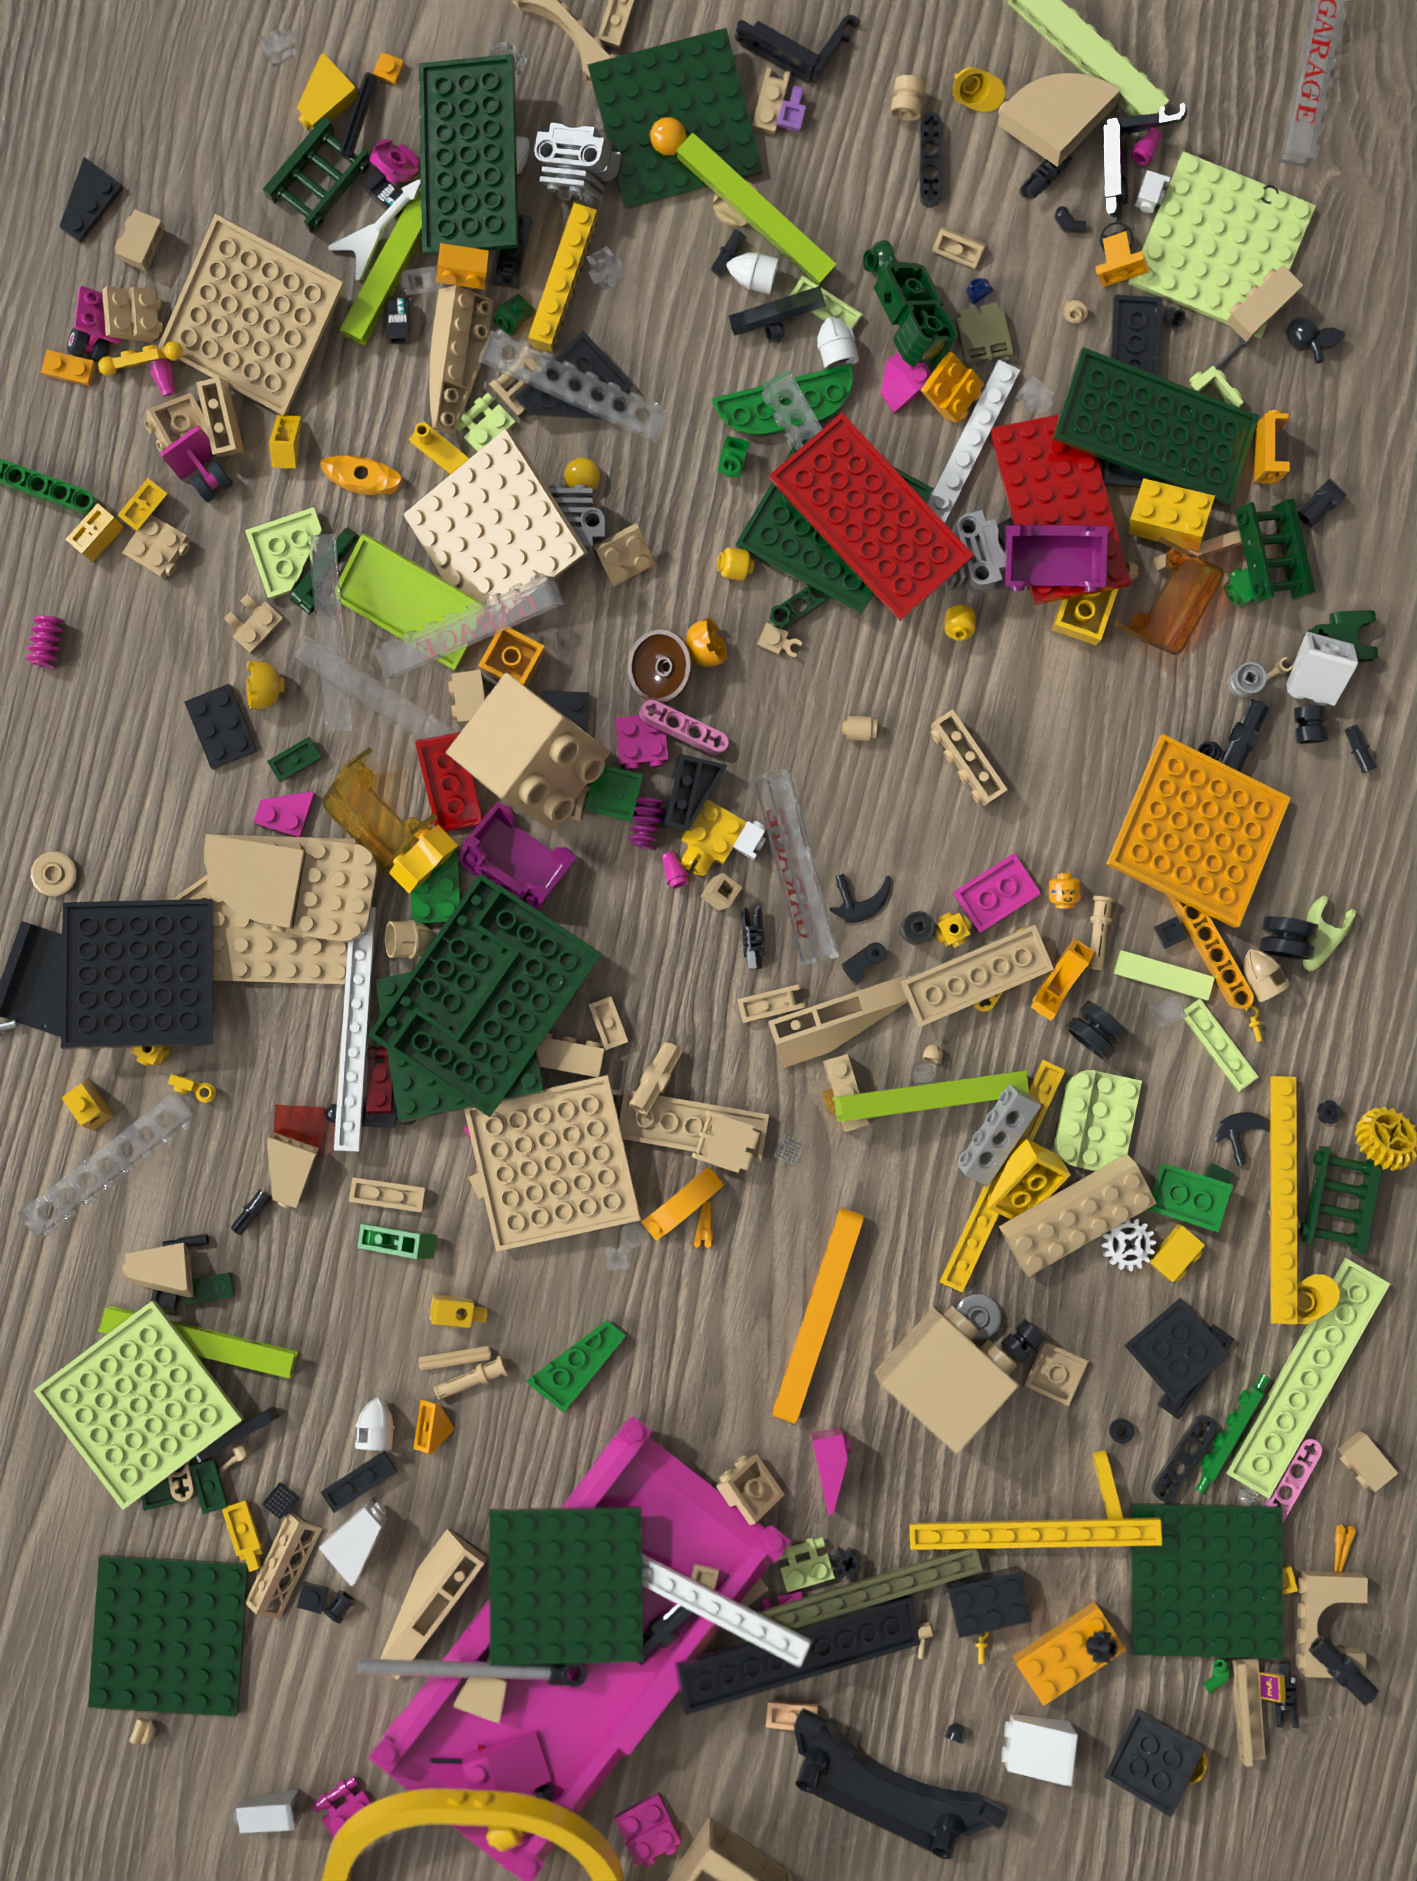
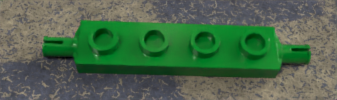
M1261 1373L1255 1386H1249L1247 1390H1243L1240 1394L1238 1407L1235 1412H1230L1225 1422L1227 1424L1223 1433H1218L1213 1442L1214 1449L1211 1454H1207L1202 1460L1201 1467L1203 1468L1201 1472L1203 1474L1195 1488L1197 1491L1205 1494L1210 1483L1217 1477L1264 1395V1389L1271 1378Z

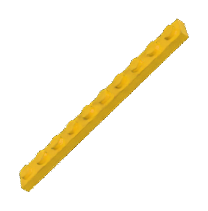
M1045 1060L1041 1061L1029 1087V1093L1040 1103L1041 1107L989 1186H983L941 1276L940 1283L963 1293L999 1215L988 1209L987 1204L1010 1155L1026 1138L1033 1142L1064 1075V1069Z
M1271 1076L1270 1323L1297 1324L1296 1077Z
M1160 1518L916 1522L909 1524L911 1550L1162 1545Z

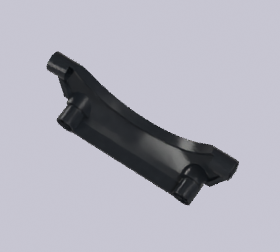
M805 1708L801 1709L796 1718L794 1732L798 1753L805 1757L795 1782L800 1790L811 1793L942 1859H951L953 1857L957 1839L961 1837V1834L969 1836L991 1826L1001 1829L1005 1823L1008 1807L980 1793L940 1788L896 1773L859 1751L841 1734L832 1721Z

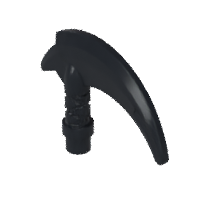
M845 875L836 876V885L844 902L840 907H830L829 910L833 914L844 918L845 923L860 922L872 917L882 908L887 900L890 890V876L885 877L882 887L874 896L861 902H853L848 887L849 883L848 880L846 881Z
M1250 1112L1230 1115L1219 1122L1222 1126L1217 1131L1214 1142L1217 1143L1223 1138L1231 1140L1234 1151L1233 1157L1236 1159L1237 1166L1247 1164L1246 1153L1243 1151L1239 1134L1250 1129H1262L1270 1132V1120L1262 1115Z

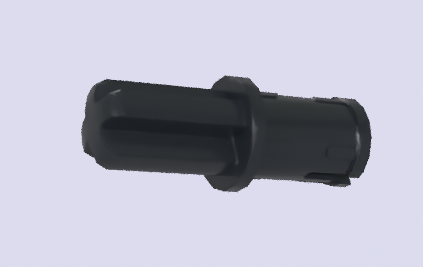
M734 229L726 244L720 247V253L711 266V271L715 275L723 276L727 270V262L737 257L736 253L746 240V236L739 230Z
M1353 725L1346 728L1345 734L1352 748L1351 754L1355 755L1361 773L1377 768L1368 750L1370 746L1366 745L1359 726Z
M259 1189L246 1206H243V1212L231 1226L232 1231L242 1235L255 1218H259L258 1215L272 1198Z

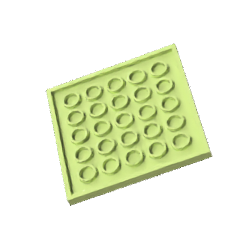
M1183 151L1142 248L1150 272L1130 278L1128 284L1229 325L1226 322L1231 315L1229 310L1238 301L1241 303L1245 302L1248 299L1246 294L1255 285L1260 287L1265 282L1263 278L1271 269L1274 268L1277 271L1284 265L1290 270L1316 205L1282 191H1279V194H1277L1272 188L1264 190L1263 187L1267 186L1265 184ZM1263 197L1266 201L1271 202V204L1264 203L1261 198ZM1267 323L1254 336L1261 338Z
M152 1300L33 1390L122 1510L244 1419L155 1300Z

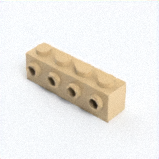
M953 709L931 724L930 728L932 731H930V735L937 744H942L945 749L943 753L950 764L955 763L959 769L957 772L959 778L964 784L968 782L973 790L970 793L978 804L982 803L985 807L1008 790Z

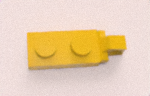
M246 1499L223 1508L222 1512L236 1556H239L240 1561L246 1560L249 1572L262 1567L259 1555L263 1553L262 1545L248 1500Z

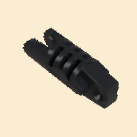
M1069 154L1058 167L1045 159L1019 189L1020 195L1026 198L1029 196L1036 198L1062 174L1073 159L1072 156Z
M757 906L754 909V926L750 924L749 909L747 907L741 908L744 957H747L748 969H762V956H765L762 906Z
M1281 1661L1278 1664V1674L1285 1675L1286 1701H1275L1276 1726L1283 1728V1710H1291L1292 1728L1298 1729L1296 1676H1291V1663Z

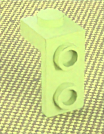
M1214 366L1203 374L1199 371L1189 380L1191 384L1188 388L1200 392L1211 383L1227 403L1239 408L1244 403L1240 392L1232 388L1226 382L1227 379L1221 370H1216Z

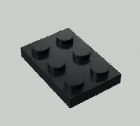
M230 684L184 701L212 770L258 752Z

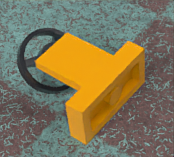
M1113 222L1107 225L1100 235V245L1106 254L1107 263L1096 266V273L1103 287L1150 272L1143 251L1131 254L1130 249L1134 243V234L1132 229L1122 222ZM1112 225H1122L1125 227L1121 232H1114L1110 236L1104 235L1105 231ZM1127 230H1129L1130 235H1131V243H1130V246H1129L1128 236H1127V232H1126Z

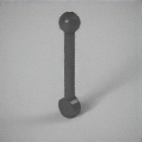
M1240 337L1238 343L1217 364L1212 366L1216 370H1220V367L1241 346H1246L1248 341L1246 342Z

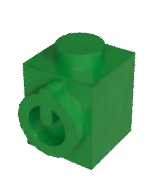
M727 435L717 472L723 473L728 477L741 478L750 441Z
M1239 567L1228 575L1230 579L1224 584L1223 588L1229 601L1241 608L1254 600V594L1248 568L1242 570Z

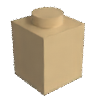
M721 873L712 877L700 897L720 911L731 906L742 887L726 874Z

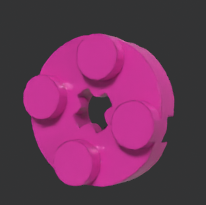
M390 139L378 141L370 156V162L385 174L386 179L391 183L397 184L399 181L408 182L413 180L419 170L417 168L419 161L413 151L400 143L399 147L392 144L393 140Z

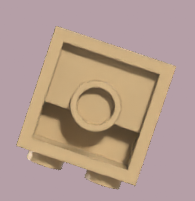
M110 286L102 289L107 337L151 343L161 335L163 326L157 317L161 301L156 297L155 290L132 287L128 290Z
M192 393L147 410L146 419L144 420L145 426L149 433H155L158 439L156 440V445L160 453L168 445L173 444L198 425L208 436L204 415Z
M151 514L141 528L135 532L122 553L165 580L167 576H171L177 567L176 562L180 556H184L189 550V542L191 540L185 534Z
M757 1454L748 1458L744 1455L734 1462L736 1468L733 1471L729 1469L719 1476L721 1482L716 1486L730 1507L733 1505L738 1507L749 1525L755 1524L785 1495Z

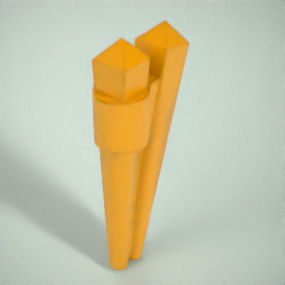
M706 1201L702 1205L693 1243L696 1249L701 1246L702 1240H705L704 1246L708 1250L712 1247L713 1230L710 1201Z
M1342 1524L1336 1526L1335 1572L1339 1571L1341 1573L1343 1571L1356 1532L1353 1525L1347 1527V1529Z

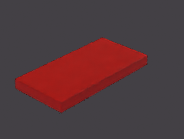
M461 732L415 740L435 827L439 825L444 831L477 826L483 819L474 776L446 753Z

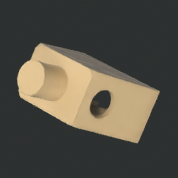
M468 1677L453 1707L499 1723L508 1679Z

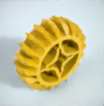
M1385 1106L1379 1109L1375 1107L1368 1111V1113H1365L1357 1123V1129L1354 1134L1357 1137L1356 1144L1361 1146L1360 1152L1367 1154L1366 1160L1372 1159L1374 1161V1166L1381 1164L1383 1170L1390 1168L1392 1171L1402 1170L1413 1164L1417 1158V1125L1410 1123L1411 1118H1404L1403 1112L1397 1114L1394 1108L1387 1110Z

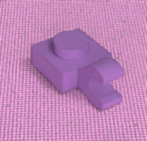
M794 86L790 102L782 101L777 127L800 132L806 106L800 105L802 87Z

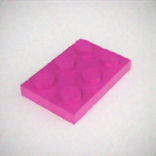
M1015 853L953 892V895L978 933L1041 894Z

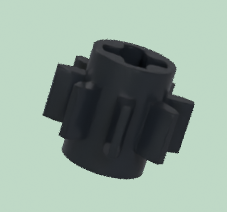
M839 1547V1553L836 1556H831L834 1560V1565L831 1566V1569L833 1571L839 1570L838 1577L842 1579L845 1577V1574L854 1578V1572L862 1569L858 1566V1560L861 1559V1556H853L854 1549L851 1547L846 1552ZM844 1560L850 1561L848 1566L842 1564Z
M1094 1631L1093 1636L1087 1639L1086 1651L1089 1655H1093V1662L1110 1663V1659L1116 1656L1118 1645L1116 1640L1110 1639V1632Z

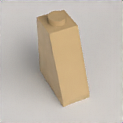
M272 1132L267 1140L272 1198L278 1202V1205L284 1208H297L319 1148Z
M184 1243L125 1254L126 1262L122 1264L123 1274L134 1285L188 1298L194 1297L190 1250Z

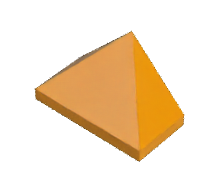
M420 1399L413 1449L433 1454L455 1428L440 1404Z

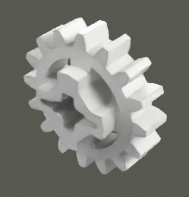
M1134 1218L1132 1223H1130L1129 1219L1111 1229L1109 1234L1102 1235L1107 1239L1106 1242L1101 1243L1102 1247L1107 1248L1103 1255L1105 1257H1112L1109 1261L1112 1265L1118 1262V1269L1122 1270L1125 1265L1129 1271H1133V1265L1141 1269L1142 1261L1150 1262L1147 1257L1148 1253H1155V1251L1150 1249V1245L1156 1244V1241L1149 1239L1154 1234L1153 1231H1145L1148 1225L1142 1223L1139 1226V1219ZM1127 1227L1134 1228V1230H1131L1129 1233H1123L1122 1231H1120L1121 1229ZM1114 1238L1116 1239V1245H1117V1247H1116L1115 1250L1113 1249V1239H1114ZM1142 1238L1144 1240L1143 1249H1141L1140 1240ZM1125 1239L1131 1240L1130 1243L1133 1245L1131 1249L1126 1247ZM1133 1254L1136 1256L1132 1260H1123L1127 1255Z

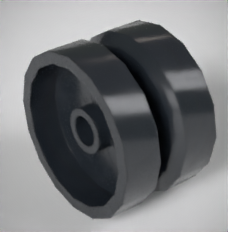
M1264 917L1262 929L1266 933L1277 937L1266 936L1261 938L1259 951L1285 958L1314 959L1315 947L1311 943L1301 940L1316 939L1319 929L1318 924L1290 917Z
M1088 1000L1079 1010L1084 1020L1073 1017L1065 1028L1089 1051L1102 1060L1108 1061L1115 1053V1049L1110 1041L1115 1044H1122L1129 1036V1033L1112 1015Z

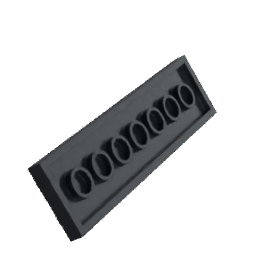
M1114 295L1110 358L1158 376L1162 297ZM1104 460L1103 481L1105 486L1141 488L1143 478L1153 479Z

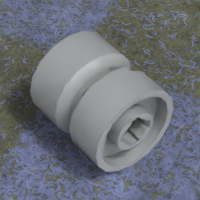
M1244 663L1229 676V690L1237 698H1250L1265 686L1267 680L1266 671L1258 663Z

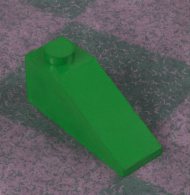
M360 1224L357 1248L414 1259H434L437 1234Z

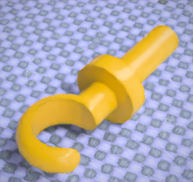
M1251 1005L1245 1008V1011L1247 1012L1249 1008H1253L1256 1015L1250 1017L1251 1023L1249 1027L1253 1028L1256 1041L1261 1042L1263 1040L1259 1026L1262 1024L1261 1021H1257L1260 1014L1259 1009Z
M986 1632L984 1636H979L978 1643H975V1647H978V1664H985V1647H988L985 1639L988 1637L989 1632Z

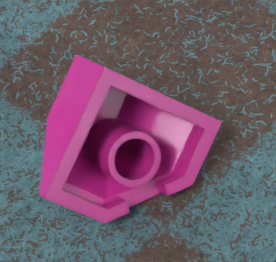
M898 352L886 361L880 395L892 412L896 413L923 394L920 390L932 372L926 364L917 363L915 367L907 364Z

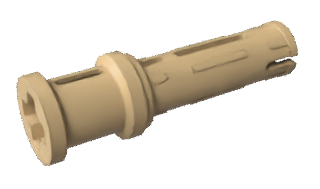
M1093 896L1095 905L1093 916L1090 917L1091 923H1093L1090 948L1095 952L1087 969L1103 971L1108 925H1111L1113 920L1110 916L1112 903L1115 902V898Z
M499 1355L496 1360L486 1364L480 1363L476 1366V1369L435 1385L434 1391L440 1401L481 1383L487 1385L490 1383V1380L502 1375L505 1377L509 1376V1370L503 1356Z

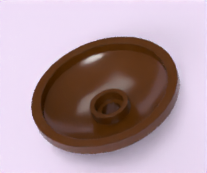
M657 629L645 633L636 641L628 658V676L632 687L638 695L645 700H656L660 703L669 702L682 694L690 682L693 660L690 649L682 637L669 630ZM668 664H670V669H669V671L667 670V665H668Z

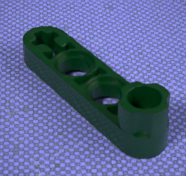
M346 527L292 592L289 598L290 601L308 615L314 612L322 601V597L315 593L316 590L334 570L336 562L338 565L358 539L356 532Z
M807 586L782 604L774 606L769 615V623L777 629L785 630L831 598L827 596L816 598L813 595V588ZM796 600H804L807 607L804 611L798 612L793 608V603ZM776 614L780 616L787 615L783 622L776 621Z

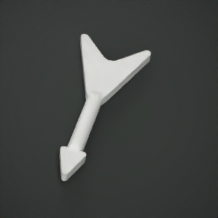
M416 180L403 187V193L375 224H371L328 246V249L331 251H354L356 253V280L361 281L363 279L382 230L410 199H416L421 188V180Z

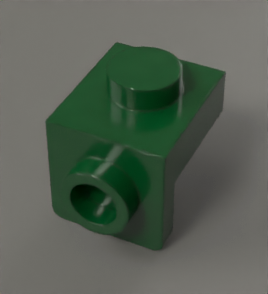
M518 293L499 306L493 321L510 337L514 334L518 325L533 316L535 309Z

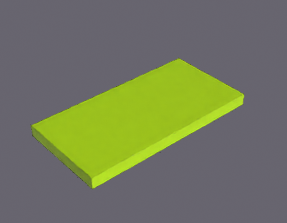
M366 533L361 534L331 595V598L417 649L418 643L433 637V646L436 653L439 654L433 658L454 671L460 665L474 637L473 633L466 635L468 642L461 644L463 639V623L467 624L476 634L480 626L477 619L485 614L489 608L486 604ZM466 626V633H468L470 629ZM450 630L458 635L459 643L456 648H454L456 645L455 636L451 632L442 634L443 632ZM437 634H442L441 641L439 640ZM450 639V641L446 642V644H447V646H448L449 649H451V648H454V649H452V650H446V652H445L443 645H440V643L445 642V641H447V640ZM427 642L419 645L420 651L432 656L430 649L426 653L424 646L429 648Z

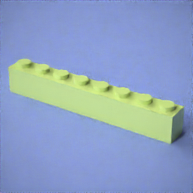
M1008 0L1007 3L1085 75L1100 78L1120 89L1117 105L1129 116L1160 113L1161 106L1166 109L1169 99L1165 92L1153 86L1144 73H1139L1127 57L1121 56L1115 51L1111 42L1102 39L1092 25L1086 24L1080 18L1078 12L1073 8H1069L1063 3V0Z

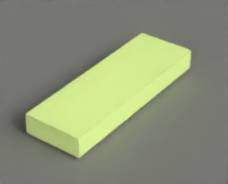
M802 276L790 295L818 287V285ZM821 288L826 306L810 312L824 321L828 317L840 319L853 332L863 314Z

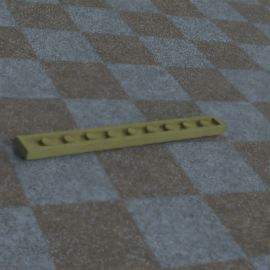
M961 1549L756 1613L790 1630L973 1575L983 1570L977 1549Z

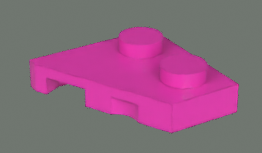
M305 792L260 800L253 823L292 836L302 837L315 793Z

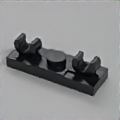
M518 214L519 248L500 250L494 278L495 285L518 289L533 221L532 217Z

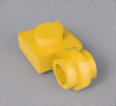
M177 1074L170 1075L168 1084L174 1085L173 1090L188 1094V1091L196 1092L197 1099L204 1103L211 1102L216 1096V1089L210 1083H199ZM205 1088L209 1090V1095L207 1097L203 1096V1090Z

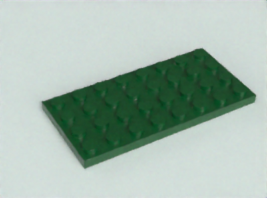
M513 54L419 63L422 253L425 256L439 255L440 243L483 250L519 248L515 58Z
M1083 347L1079 352L1052 440L1169 485L1215 496L1214 502L1229 507L1233 502L1259 415Z

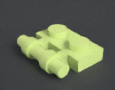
M489 393L482 398L479 397L474 401L475 405L466 413H462L456 429L458 432L464 427L470 430L464 438L477 452L502 431L511 429L516 425L515 420L500 405H497L493 410L488 407L494 401V398ZM482 412L486 417L475 425L472 420Z
M823 1537L814 1540L813 1538L805 1539L806 1542L794 1546L789 1544L778 1559L779 1561L788 1558L789 1564L780 1566L787 1592L834 1579L827 1552L818 1555L816 1549L825 1547ZM809 1552L810 1558L796 1561L795 1555Z

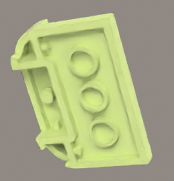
M1084 1070L1076 1073L1067 1081L1064 1087L1065 1094L1057 1134L1054 1137V1147L1057 1154L1066 1164L1097 1171L1121 1156L1128 1154L1142 1084L1141 1080L1095 1070Z

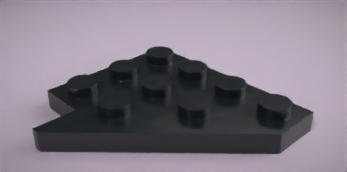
M582 331L514 396V399L530 416L627 420L630 415L618 404L617 400L633 384L593 340Z

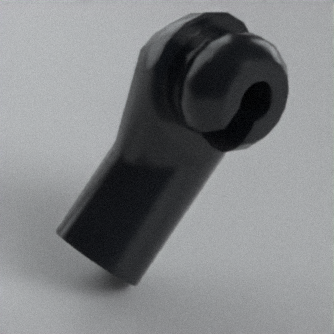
M1060 206L1056 209L1055 221L1062 231L1072 233L1086 232V221L1074 220L1065 206Z

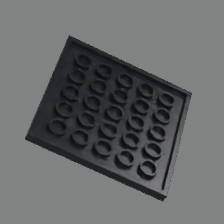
M213 899L63 902L61 1049L213 1045Z

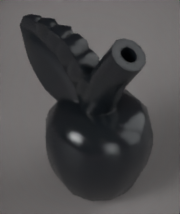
M1304 317L1292 320L1285 332L1289 343L1296 350L1306 351L1309 348L1311 349L1316 364L1324 362L1322 349L1335 347L1345 336V333L1337 328L1330 327L1319 330L1317 324Z

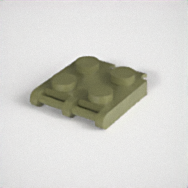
M997 302L981 305L980 314L977 313L976 307L959 310L960 318L956 319V326L966 366L982 360L989 362L992 361V358L1006 355L1013 357L1004 309H998Z

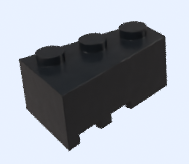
M684 754L678 755L675 760L661 828L683 833L689 831L728 765Z

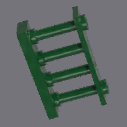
M324 116L263 188L267 199L275 204L278 199H283L304 215L306 219L303 222L310 233L323 224L326 214L360 174H364L370 166V156L366 149H363L359 155L354 153L352 158H346L351 162V165L343 174L318 155V151L323 145H330L338 153H340L342 145L333 136L335 132L333 126ZM313 162L337 181L328 192L303 173V169L308 163ZM298 180L322 199L313 210L288 191V187L293 181Z
M1287 499L1272 506V511L1256 512L1254 502L1236 509V520L1255 603L1259 604L1274 598V592L1291 591L1292 600L1301 599L1315 593L1295 499ZM1274 520L1277 534L1261 535L1259 522ZM1280 544L1283 558L1267 559L1264 545ZM1285 567L1288 581L1272 583L1269 569Z
M1319 1146V1150L1315 1151L1313 1157V1164L1316 1166L1306 1220L1300 1227L1301 1242L1313 1244V1239L1316 1237L1346 1243L1350 1247L1349 1252L1366 1255L1382 1166L1381 1164L1374 1166L1372 1159L1361 1162L1329 1155L1331 1147ZM1327 1165L1361 1171L1364 1174L1362 1184L1356 1186L1325 1179ZM1323 1189L1356 1195L1359 1198L1358 1208L1351 1210L1320 1203ZM1318 1213L1351 1219L1355 1223L1353 1232L1346 1234L1316 1228Z

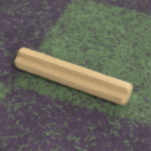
M484 1346L422 1356L419 1358L418 1363L420 1370L423 1371L490 1360L492 1354L490 1347Z

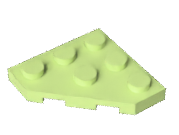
M314 507L245 530L269 600L293 592L323 533Z

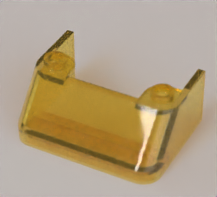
M369 747L343 765L323 797L322 804L325 811L352 839H356L358 845L365 847L373 854L378 866L383 869H389L395 865L393 860L402 852L406 854L419 841L417 837L426 828L430 829L437 816L433 814L423 822L415 817H409L403 822L371 789L375 782L374 774L365 765L373 751Z

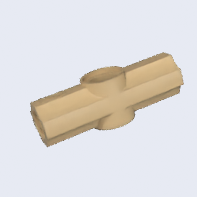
M664 1042L653 1063L647 1066L640 1080L641 1084L629 1103V1106L634 1111L648 1116L660 1093L663 1094L672 1077L671 1073L683 1052L674 1044Z

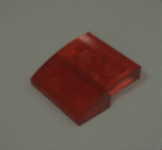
M275 1105L274 1133L317 1147L319 1150L316 1156H324L326 1133L324 1131L325 1107Z

